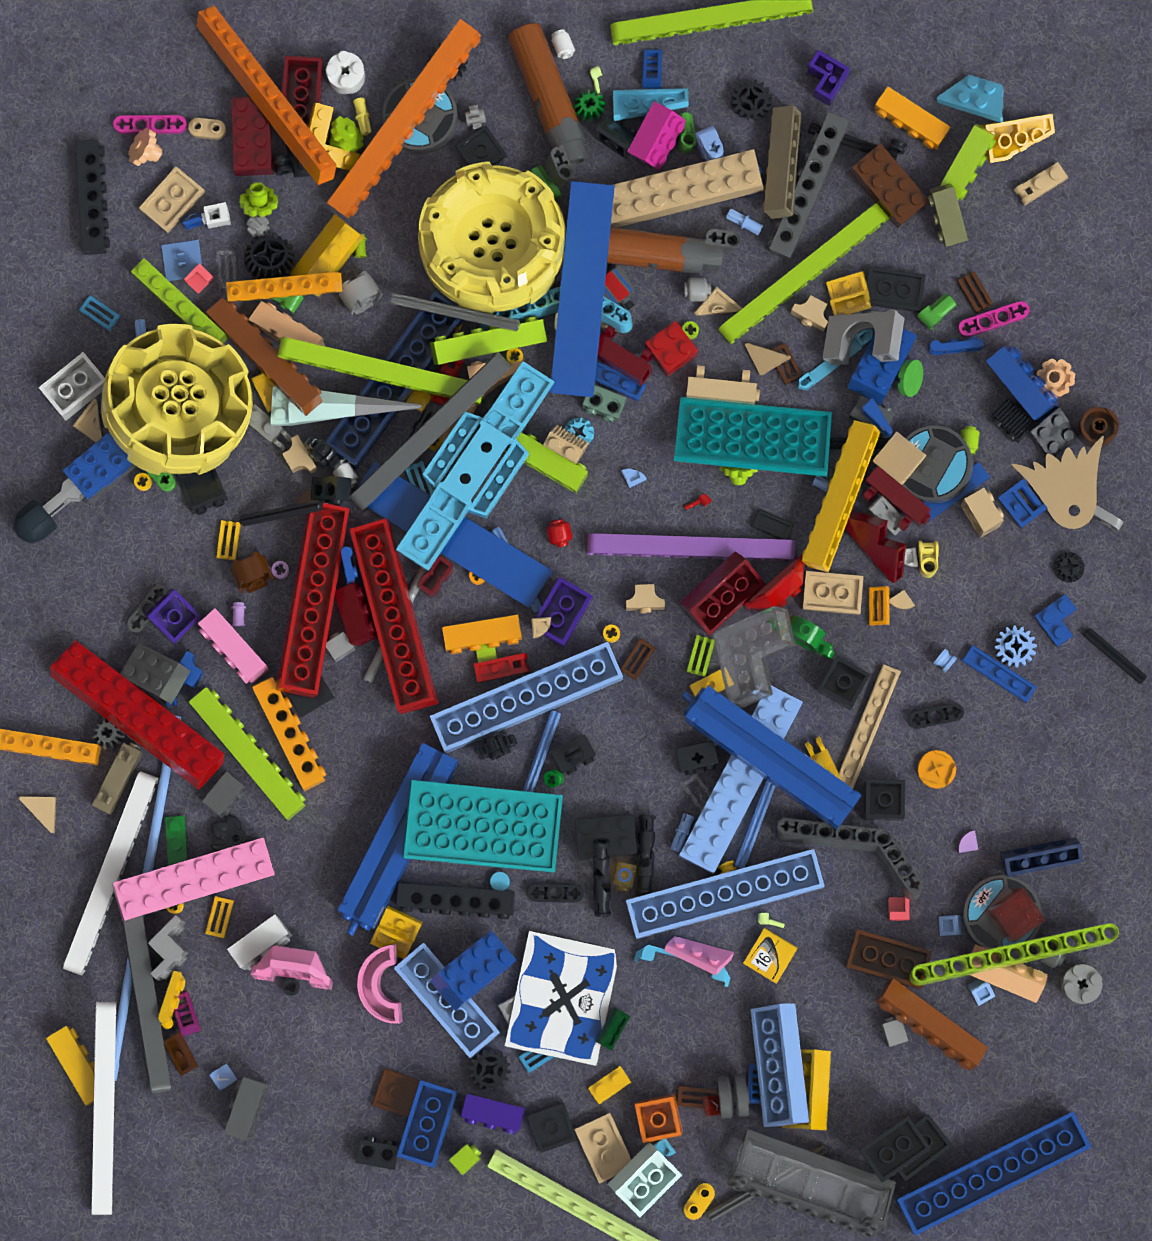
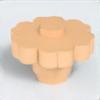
M145 128L144 131L141 130L135 136L128 153L131 163L139 166L141 163L144 164L146 160L150 162L158 161L162 154V149L156 144L155 132Z
M1055 359L1044 362L1042 364L1043 369L1037 371V376H1040L1045 381L1046 385L1044 386L1047 390L1053 391L1058 397L1069 393V386L1075 384L1076 376L1074 372L1070 371L1071 365L1063 359H1060L1058 362Z

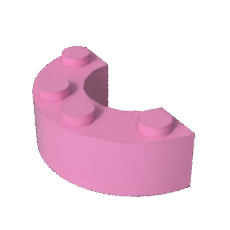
M396 944L374 951L361 966L357 981L358 994L364 1007L371 1015L388 1023L403 1022L401 1002H393L388 999L382 992L380 985L381 976L389 966L398 964Z

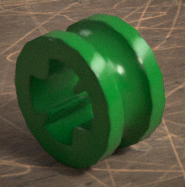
M552 769L545 773L544 782L550 788L559 786L563 782V774L558 769Z

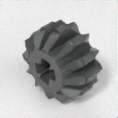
M104 717L102 718L103 724L96 721L95 724L99 728H92V731L97 733L92 736V739H98L96 744L102 745V748L105 750L108 748V744L111 749H114V742L121 745V742L117 739L118 737L124 739L125 736L119 734V732H122L110 721L107 722V719ZM106 729L112 731L109 738L104 735V732L107 733Z

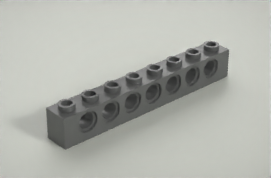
M828 112L826 117H822L819 127H822L820 133H815L812 144H814L812 151L808 150L804 159L807 163L804 168H800L797 175L799 181L795 185L792 216H795L798 222L790 224L787 221L789 217L778 219L775 226L777 230L775 237H770L767 245L770 247L769 253L788 261L791 260L849 125L848 119ZM826 131H832L835 134V136L833 138H827L824 135V133ZM819 148H825L827 150V154L819 155L817 153V150ZM817 165L820 170L814 173L810 170V167ZM810 182L813 187L806 190L802 187V184ZM802 199L805 201V205L798 207L795 201ZM783 233H787L791 238L788 241H782L780 236Z

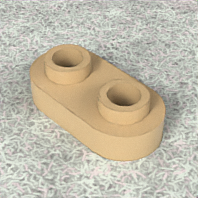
M195 118L189 123V131L196 138L219 140L226 134L225 124L220 120ZM199 124L201 125V128L195 129V126ZM214 127H220L218 131H213Z

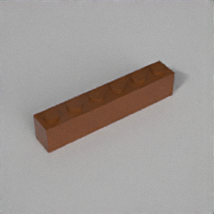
M894 978L885 984L875 1001L880 1005L881 1009L890 1012L899 1022L905 1023L914 1033L927 1039L930 1045L942 1050L945 1056L957 1061L964 1069L970 1071L977 1067L988 1049L987 1046Z

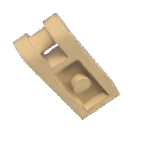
M1057 162L1027 182L1017 186L1014 191L1017 195H1020L1022 198L1021 202L1025 206L1067 180L1068 176ZM1028 188L1032 192V194L1028 195L1025 191Z

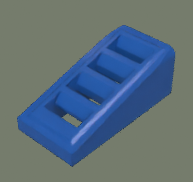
M644 49L642 87L661 89L662 50ZM647 57H658V60H647ZM647 64H658V66H647ZM647 72H658L657 74H647Z
M871 398L862 407L861 413L889 438L893 431L875 400Z
M749 1064V1103L761 1104V1098L752 1097V1093L760 1094V1090L752 1089V1085L759 1086V1082L752 1081L753 1078H758V1074H753V1070H757V1064Z

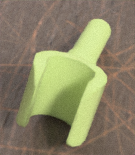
M599 66L591 69L590 76L594 82L597 94H600L597 78L602 76Z
M769 913L758 914V922L760 924L784 928L785 923L769 920Z

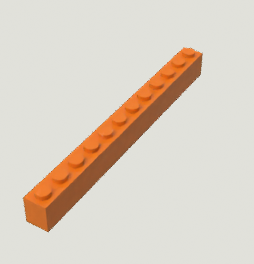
M212 6L199 11L196 27L316 184L320 185L334 179L337 164L217 8Z
M461 19L457 22L327 202L330 206L348 219L356 214L358 211L357 206L361 201L367 199L370 188L379 182L381 173L390 167L394 155H398L401 152L402 144L405 140L411 138L415 126L422 123L426 111L435 105L436 97L439 93L442 94L445 91L449 79H453L458 73L457 68L460 64L467 61L470 50L479 44L481 34Z

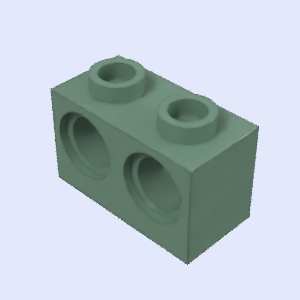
M594 385L593 397H585L583 408L590 415L595 416L599 414L603 416L605 421L611 423L613 421L618 422L626 404V397ZM597 397L600 399V403L592 405L590 400ZM614 404L618 407V410L610 412L607 408L609 405Z

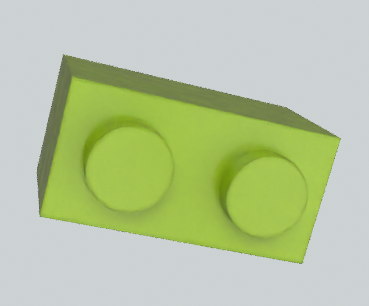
M466 1144L449 1161L464 1175L481 1160L479 1156L481 1152L475 1145L470 1146Z

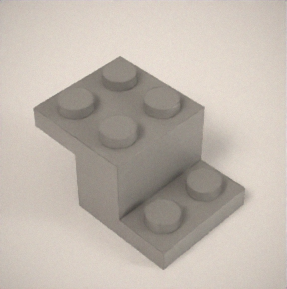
M177 915L148 942L164 959L151 973L155 979L160 981L162 979L167 980L173 974L172 969L176 965L181 966L188 959L186 957L188 952L173 938L174 935L178 936L185 929L184 925L186 922Z

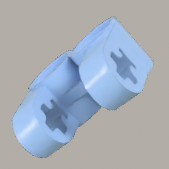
M713 125L695 133L698 150L705 161L723 157V145Z

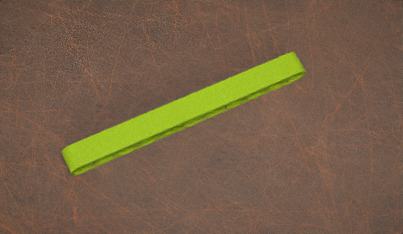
M750 0L615 22L610 25L613 45H619L622 42L623 44L637 42V40L656 39L655 37L665 38L674 36V34H689L692 31L702 32L711 30V28H727L729 25L748 24L747 22L758 23L764 22L766 19L776 20L782 19L784 16L795 17L803 15L802 13L811 14L813 12L812 0Z
M878 203L871 206L726 321L718 329L730 344H733L734 340L747 333L751 326L757 325L764 319L765 315L768 316L776 310L780 303L783 304L791 298L795 291L796 293L808 284L809 280L812 281L820 275L824 268H829L837 261L838 257L841 258L849 252L853 245H858L866 238L867 234L870 235L878 229L882 222L885 223L889 219V216Z
M281 337L277 354L282 359L451 398L468 381L287 337ZM482 396L474 404H481Z
M1108 923L915 966L910 972L909 979L914 985L921 986L1112 943L1118 937L1119 930L1114 924ZM1104 930L1111 931L1112 938H1107ZM1085 935H1092L1094 941L1088 942L1085 938ZM1066 939H1073L1075 946H1069ZM1048 942L1054 943L1056 950H1050ZM1029 946L1037 949L1036 955L1029 952ZM1011 950H1014L1018 953V959H1014L1010 956ZM992 954H995L999 957V963H995L991 960ZM972 959H978L981 966L975 967L972 964ZM953 963H959L962 966V971H956L953 968ZM934 967H940L943 970V975L935 974ZM921 971L924 974V979H917L915 972Z

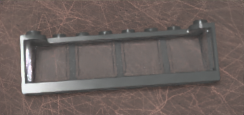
M747 1129L742 1137L726 1185L731 1186L736 1191H746L753 1197L768 1199L770 1203L785 1205L792 1211L799 1210L805 1212L809 1217H819L824 1219L826 1223L841 1225L846 1230L861 1232L865 1237H875L885 1226L896 1182L888 1179L880 1183L875 1174Z

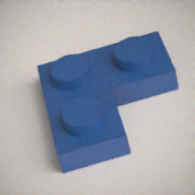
M1065 594L1034 616L1056 647H1059L1073 636L1062 620L1076 611L1077 608Z

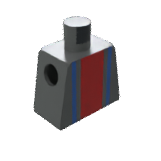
M618 265L606 274L604 297L619 306L622 305L629 312L633 310L636 304L631 300V297L635 294V289L622 266Z

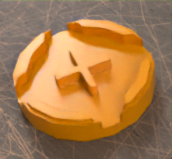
M933 750L923 755L918 762V776L923 784L930 788H943L954 779L956 765L953 758L946 752Z

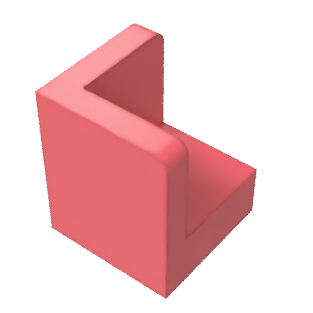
M199 263L185 277L184 281L197 293H200L214 277Z
M906 897L888 898L889 921L909 920V899Z

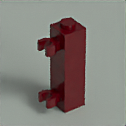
M608 325L604 334L599 336L597 359L642 387L652 373L651 365L648 364L653 358L652 351L645 348L640 358L612 341L617 332H615V328Z
M879 466L866 479V484L870 488L863 494L864 499L870 503L877 493L882 495L894 508L905 516L898 523V527L903 532L912 522L920 527L921 524L925 525L930 520L931 509Z

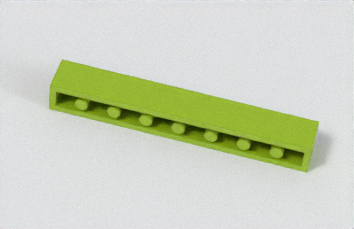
M206 687L191 699L189 703L289 821L306 806L303 803L306 799L299 791L295 793L291 789L293 786L291 781L287 777H281L279 774L281 769L275 762L271 764L266 759L269 755L262 747L260 749L256 747L254 743L257 741L250 732L246 735L242 730L245 726L238 718L234 720L231 717V709L226 704L221 705L218 701L220 696L215 690L212 689L210 691Z

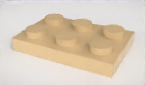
M175 167L139 209L164 231L169 233L204 194L205 190L178 167Z
M806 571L803 610L860 615L863 576Z
M610 1113L574 1129L599 1184L615 1177L631 1161V1157Z

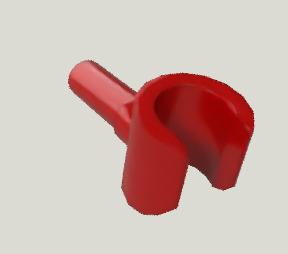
M702 494L697 500L684 507L688 510L700 503L703 507H706L712 500L708 495Z

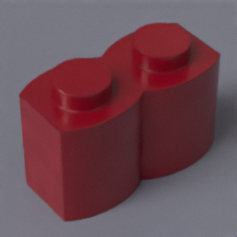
M442 556L437 558L431 566L430 572L421 578L419 582L420 591L430 598L437 595L442 583L452 575L453 564Z

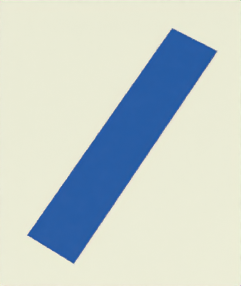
M571 181L551 378L555 383L550 389V393L593 397L615 185Z
M373 462L359 486L380 466L379 463ZM398 476L367 508L408 532L431 495ZM464 517L441 552L444 556L530 608L553 572Z

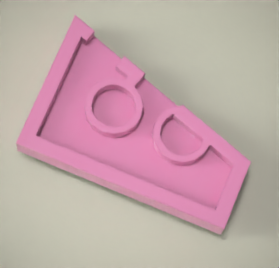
M676 936L665 947L666 952L714 975H717L734 955L732 951Z

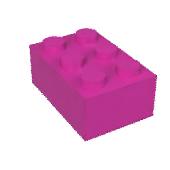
M654 101L627 152L641 162L660 171L661 167L666 163L670 150L674 148L679 133L683 131L686 120L673 110Z

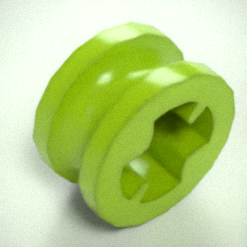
M688 321L682 326L689 339L697 337L699 333L697 323ZM688 326H692V329H696V332L693 331V334L689 335L685 328L688 329Z

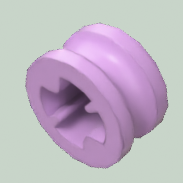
M277 561L273 564L271 570L276 578L283 579L288 576L289 567L285 562ZM279 565H283L285 570L284 574L281 572L282 575H278L277 570H275Z

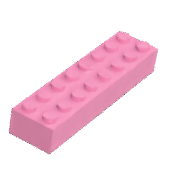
M263 837L112 883L122 921L275 874Z

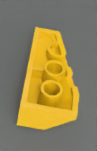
M1053 114L980 125L996 135L994 147L991 151L988 149L984 155L989 163L1008 160L1013 155L1026 150L1032 144L1038 143L1055 133Z

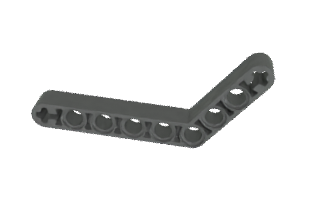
M783 818L778 822L776 836L781 841L875 852L904 896L909 900H916L920 897L923 883L887 830L842 824L835 830L825 822ZM807 830L809 833L802 834L800 831ZM825 832L828 836H821L820 833ZM843 834L846 835L848 838L842 839L839 837V835ZM865 837L867 841H861L858 838ZM883 839L886 841V843H879L878 840ZM888 855H894L897 859H890ZM903 870L907 875H901L898 871Z

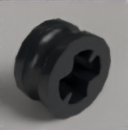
M891 139L892 145H889L888 149L897 151L898 154H904V148L907 147V143L900 139Z
M288 978L283 982L282 990L287 995H296L300 991V983L294 978ZM290 981L292 984L296 983L297 987L294 988V992L286 990L287 983Z

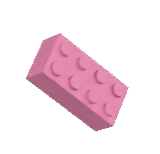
M216 608L198 623L201 627L199 629L200 633L208 642L211 639L214 641L211 645L220 655H226L224 659L233 669L236 667L239 669L237 674L246 684L250 682L254 685L270 670Z

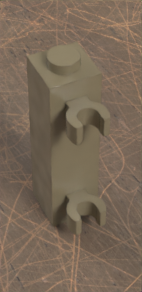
M131 742L129 745L122 744L92 806L110 815L113 814L143 754L139 751V746Z

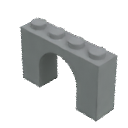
M892 309L886 312H854L850 315L839 313L837 316H829L823 359L832 366L847 365L849 363L851 344L855 336L864 329L874 328L875 340L872 355L881 362L898 361L904 317L898 311Z

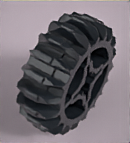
M265 234L264 238L257 237V241L251 240V245H247L244 253V264L247 271L251 272L252 277L257 276V279L282 277V275L288 276V271H292L295 264V252L291 244H288L287 239L282 240L281 236L275 238L273 234L271 237H267Z

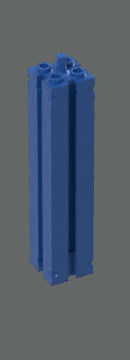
M709 685L706 689L702 687L697 693L696 698L686 691L681 698L690 703L684 712L687 724L693 726L701 734L821 820L828 823L835 830L839 828L861 797V794L856 790H853L849 785L723 695L717 693Z
M422 743L343 902L338 908V911L341 912L340 916L351 922L346 933L353 936L358 925L368 931L371 928L376 929L411 860L402 858L410 780L449 784L459 765L456 759Z

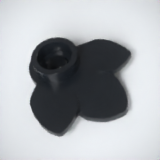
M230 815L227 823L215 822L211 824V830L217 838L211 845L214 850L220 851L246 843V835L242 831V824L235 816ZM238 835L240 837L239 842H234L233 837Z

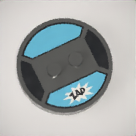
M417 78L401 82L388 94L382 111L383 124ZM447 88L436 97L435 105L426 111L422 123L415 126L411 138L405 140L402 144V150L413 154H427L439 150L451 140L457 129L459 115L456 102Z
M932 425L917 429L906 437L909 442L927 456L902 485L920 501L926 503H943L963 492L972 477L974 462L968 444L958 433L944 426Z
M1007 875L988 877L975 885L967 895L962 912L963 924L972 941L988 950L1030 941L1037 935L1041 925V904L1034 890L1024 881L1013 876L1007 877Z

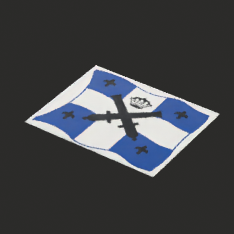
M529 931L505 1046L596 1066L601 1045L595 1041L605 1024L617 968L615 950Z

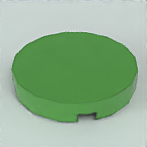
M906 360L900 368L898 378L901 379L900 383H898V389L903 396L913 397L921 387L923 366L919 360Z

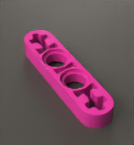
M180 115L118 116L113 123L115 130L119 134H138L141 130L136 128V123L141 120L146 122L145 128L152 130L156 134H180L187 129V122ZM130 120H133V129H131L130 125H125L124 129H121L120 126H117L118 124H121V121H124L125 124H131ZM159 120L165 122V126L162 129L155 128V123ZM167 120H170L171 124H176L180 120L183 125H180L179 129L175 125H170L171 129H168Z
M1020 301L965 319L959 324L958 332L962 337L968 338L1023 320L1029 314V306L1027 303ZM1018 306H1020L1021 309L1025 308L1023 315H1021L1020 312L1015 313L1013 315L1014 318L1012 319V315L1009 310L1010 308L1012 309V312L1016 311L1018 309ZM1005 312L1008 315V319L1000 321L997 317L998 313ZM987 318L990 321V325L982 327L979 322L980 319ZM976 320V326L979 330L976 331V327L971 328L970 333H967L966 330H962L964 328V324H967V326L974 325L973 321Z

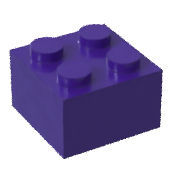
M170 589L144 615L170 643L174 644L202 617L175 589Z

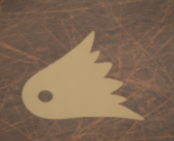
M1104 436L1093 445L1088 454H1086L1085 447H1083L1077 459L1068 447L1062 456L1061 462L1051 454H1046V468L1036 462H1033L1035 470L1022 465L1012 464L1039 495L1053 519L1065 528H1081L1093 518L1097 503L1098 462ZM1077 505L1080 508V513L1077 516H1071L1069 514L1070 506Z

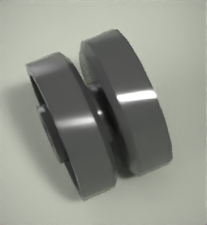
M735 1074L733 1076V1087H730V1080L727 1075L717 1076L721 1119L732 1118V1106L734 1105L738 1117L749 1116L748 1086H746L745 1074Z

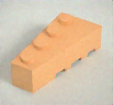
M261 301L249 318L250 324L255 325L259 330L279 343L281 337H287L325 346L320 335L312 332L300 322L297 323L292 320V317L288 314L277 311V308L269 302L264 303Z

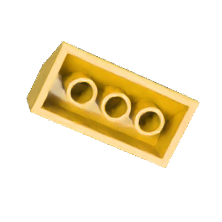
M334 214L290 272V275L338 273L364 239V236Z
M801 1049L809 1122L785 1125L782 1128L827 1130L831 1051Z

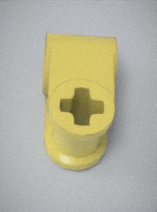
M918 541L919 571L925 578L933 577L938 569V541L931 543ZM930 564L934 570L928 572L924 569V565Z

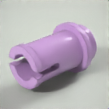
M234 602L233 606H231V609H233L232 626H245L244 609H246V606H244L243 602Z

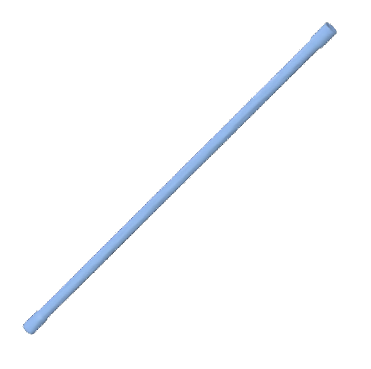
M163 762L143 874L153 871L171 773V768ZM128 958L116 1019L115 1081H117L119 1058L133 985Z

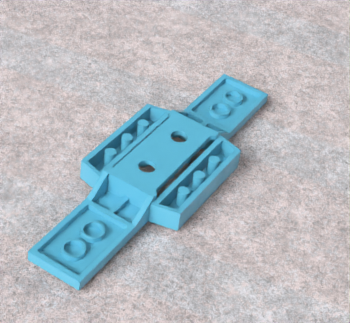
M522 361L484 417L468 412L461 416L422 474L423 478L435 491L396 548V551L429 571L468 512L487 519L529 456V452L517 441V438L555 382ZM484 442L492 445V450L488 453L481 450V445ZM511 444L510 448L508 449V451L506 452V454L504 455V457L502 458V460L500 461V463L498 464V466L496 467V469L489 477V479L487 480V482L485 483V485L483 486V488L481 489V491L472 503L471 499L473 498V496L475 495V493L477 492V490L479 489V487L481 486V484L483 483V481L485 480V478L487 477V475L489 474V472L491 471V469L493 468V466L495 465L503 451L506 449L508 445ZM462 474H468L471 477V481L468 484L460 482L459 478Z

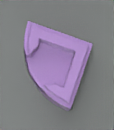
M975 831L967 833L961 839L958 847L959 853L978 850Z

